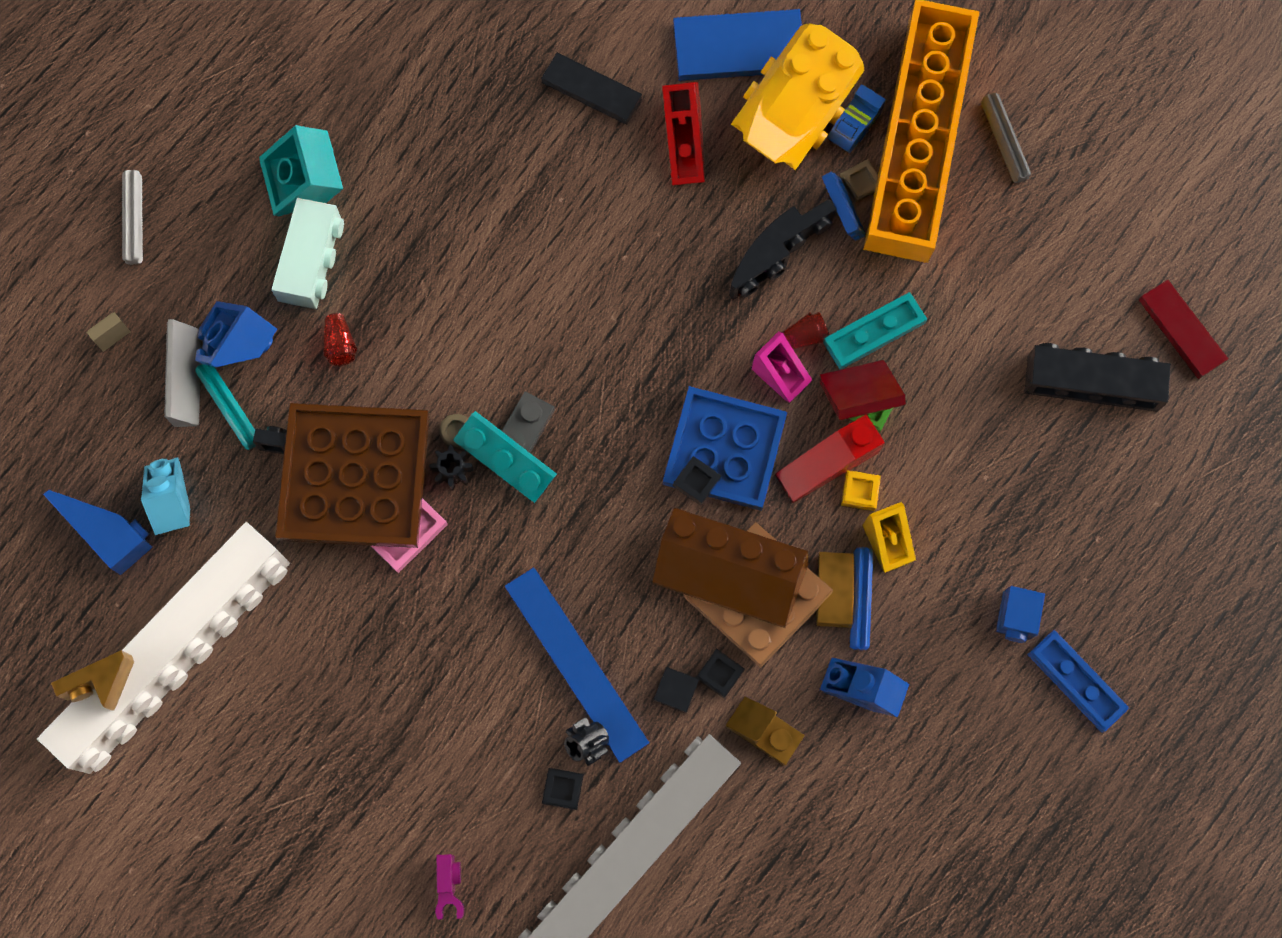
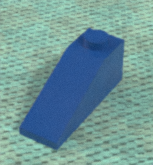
M51 490L43 494L108 567L119 575H122L153 548L145 539L149 533L136 519L130 523L119 514Z

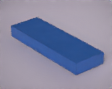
M1055 630L1051 631L1027 654L1101 733L1110 728L1129 709L1124 701Z

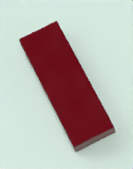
M1169 280L1164 281L1139 298V302L1198 380L1229 359Z

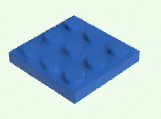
M689 386L662 485L673 487L674 481L694 456L722 475L721 480L708 497L762 511L787 412Z

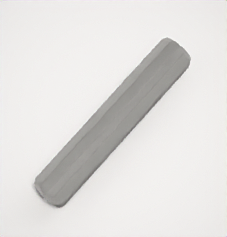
M125 170L122 173V259L128 265L141 264L143 261L142 175L137 170Z

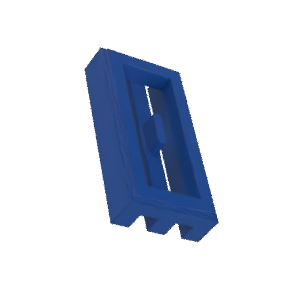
M832 171L822 176L847 234L855 241L865 237L866 232L842 179Z

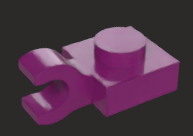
M452 854L436 855L438 904L435 910L438 920L444 919L443 911L445 906L453 904L457 909V919H462L465 908L462 901L454 894L455 885L461 884V862H455V855Z

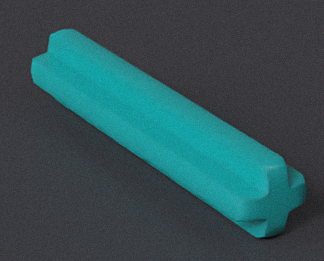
M203 364L197 366L195 369L196 374L242 445L247 450L256 446L253 443L255 429L215 367Z

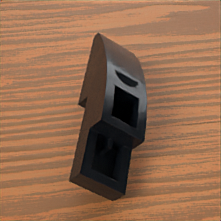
M827 199L804 215H801L796 207L793 206L767 226L745 253L736 270L729 293L731 299L735 300L741 295L744 298L748 297L767 278L774 280L781 276L787 269L786 266L790 253L802 247L809 236L814 233L821 235L833 225L832 221L836 207L832 202Z

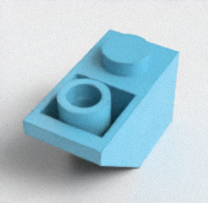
M178 458L170 460L159 459L153 461L148 466H144L141 502L155 535L190 526V504Z

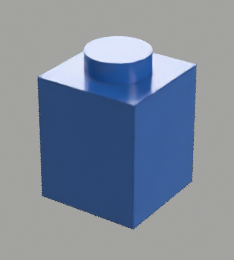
M1014 586L1008 587L1002 594L996 632L1006 634L1005 639L1018 643H1026L1027 639L1030 640L1037 636L1045 593Z

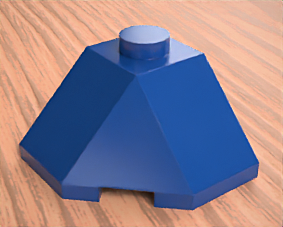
M216 301L199 328L198 338L203 341V347L196 351L195 360L203 365L220 367L259 358L272 345V337L277 328L247 306Z

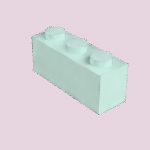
M297 198L271 289L278 302L317 309L319 299L325 298L327 292V280L325 279L327 269H332L334 265L336 250L333 247L336 238L342 236L344 219L341 218L336 205Z

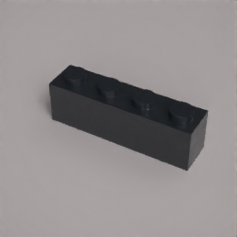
M1053 343L1035 345L1027 356L1024 394L1158 412L1168 403L1171 363L1159 362L1158 358H1127L1125 354L1119 352L1097 354L1092 353L1093 351L1088 348L1060 349L1058 345Z

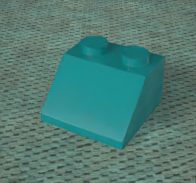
M295 125L259 157L274 216L293 213L297 198L327 203L343 190L327 130Z

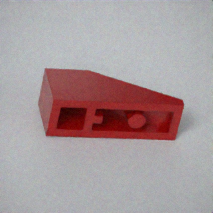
M698 82L662 86L672 185L705 182Z
M865 414L839 429L775 473V476L792 503L846 473L847 470H851L877 455L885 442L868 415Z

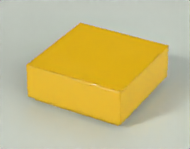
M847 470L841 506L875 511L881 476Z

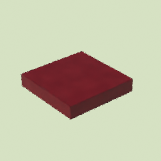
M884 360L819 375L820 385L839 420L906 405L905 393Z

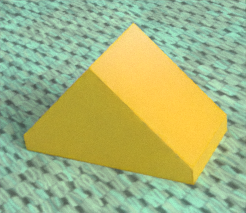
M899 502L869 514L862 526L884 573L915 561L916 557L904 504Z

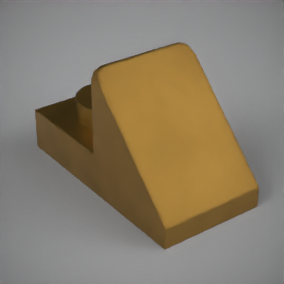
M120 650L52 682L51 685L56 697L67 701L71 700V702H78L90 697L93 694L92 689H96L102 706L113 711L120 699L134 660L132 655Z
M745 696L725 727L785 766L805 735L778 718L776 711Z

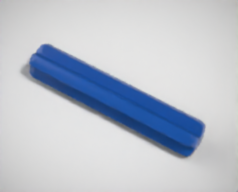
M859 547L853 552L854 603L852 628H850V648L854 650H867L870 647L873 550L871 548Z

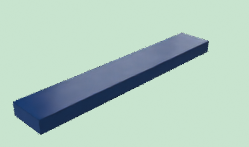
M533 567L505 585L507 592L592 722H599L606 729L609 736V743L607 745L618 762L622 763L649 745L650 742L536 569Z

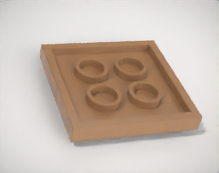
M756 522L747 530L748 532L776 540ZM807 567L786 628L685 594L684 597L761 668L813 615L820 605L833 593V589Z

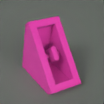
M778 331L755 354L751 370L789 403L812 381V378L782 332Z

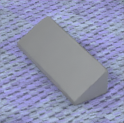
M168 319L164 417L174 427L199 425L200 378L196 374L195 369L201 364L195 359L196 351L201 348V340L198 338L199 329L174 319Z

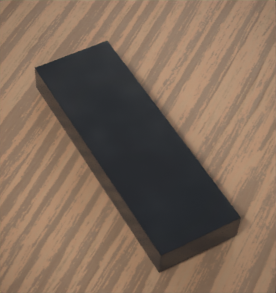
M558 52L541 78L543 84L626 125L642 100L641 93Z

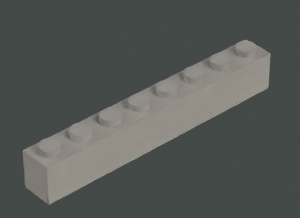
M710 734L704 740L697 736L684 751L689 756L680 767L675 763L670 766L660 778L665 783L656 794L651 790L646 793L636 805L641 811L635 818L630 821L625 817L612 832L616 839L606 849L601 844L587 860L592 866L586 873L581 876L576 872L562 888L567 893L558 904L551 900L537 916L542 921L533 932L526 928L518 938H588L741 765V762Z

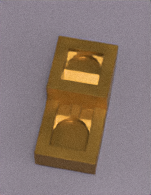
M819 552L818 577L833 589V593L816 610L817 626L852 628L854 554Z

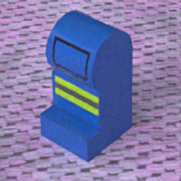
M861 84L854 98L833 126L828 140L851 153L881 115L886 99Z

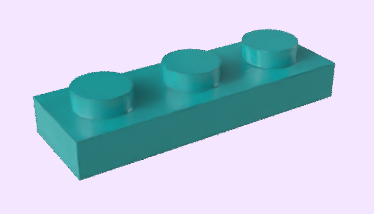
M908 292L824 338L823 344L841 370L924 325L927 317L912 294Z
M476 411L471 414L453 439L454 442L534 503L557 475V473Z

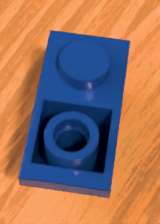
M831 658L820 691L864 709L898 717L909 684L887 669Z

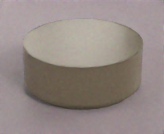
M452 414L442 421L439 432L443 443L447 447L453 445L454 450L463 449L453 439L468 420L466 416Z

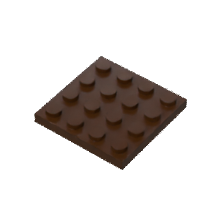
M290 403L275 538L278 541L418 548L429 411Z

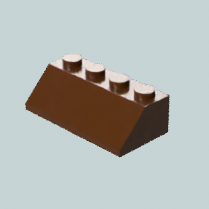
M674 508L661 540L652 582L655 585L786 628L808 567V551Z

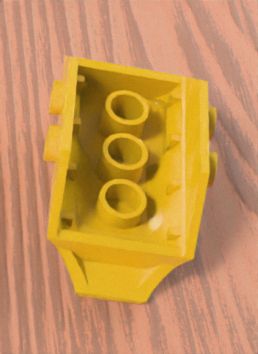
M801 25L777 60L771 56L760 72L765 76L760 84L755 81L752 82L743 96L747 102L731 125L743 133L744 142L775 164L784 162L796 170L811 147L817 150L828 135L824 131L827 124L830 122L835 125L836 121L845 111V108L840 105L865 71L858 51L822 25Z

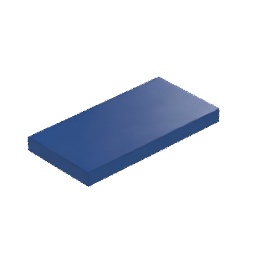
M800 9L673 18L679 81L763 75L760 72L772 56L777 60L802 25Z

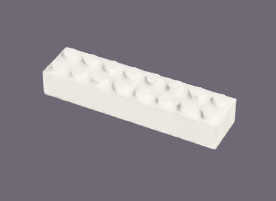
M245 522L122 650L132 655L134 664L115 710L112 711L104 708L96 689H92L93 694L90 697L78 702H71L43 731L37 740L68 769L88 774L101 770L111 759L110 753L119 743L121 745L125 744L134 736L137 731L135 726L145 716L148 718L157 712L163 703L161 699L170 690L178 689L188 677L186 673L195 663H202L210 656L213 651L211 646L221 636L224 638L232 633L238 625L237 619L246 610H253L263 598L262 593L270 584L276 585L285 577L288 571L286 568L290 562L250 524Z

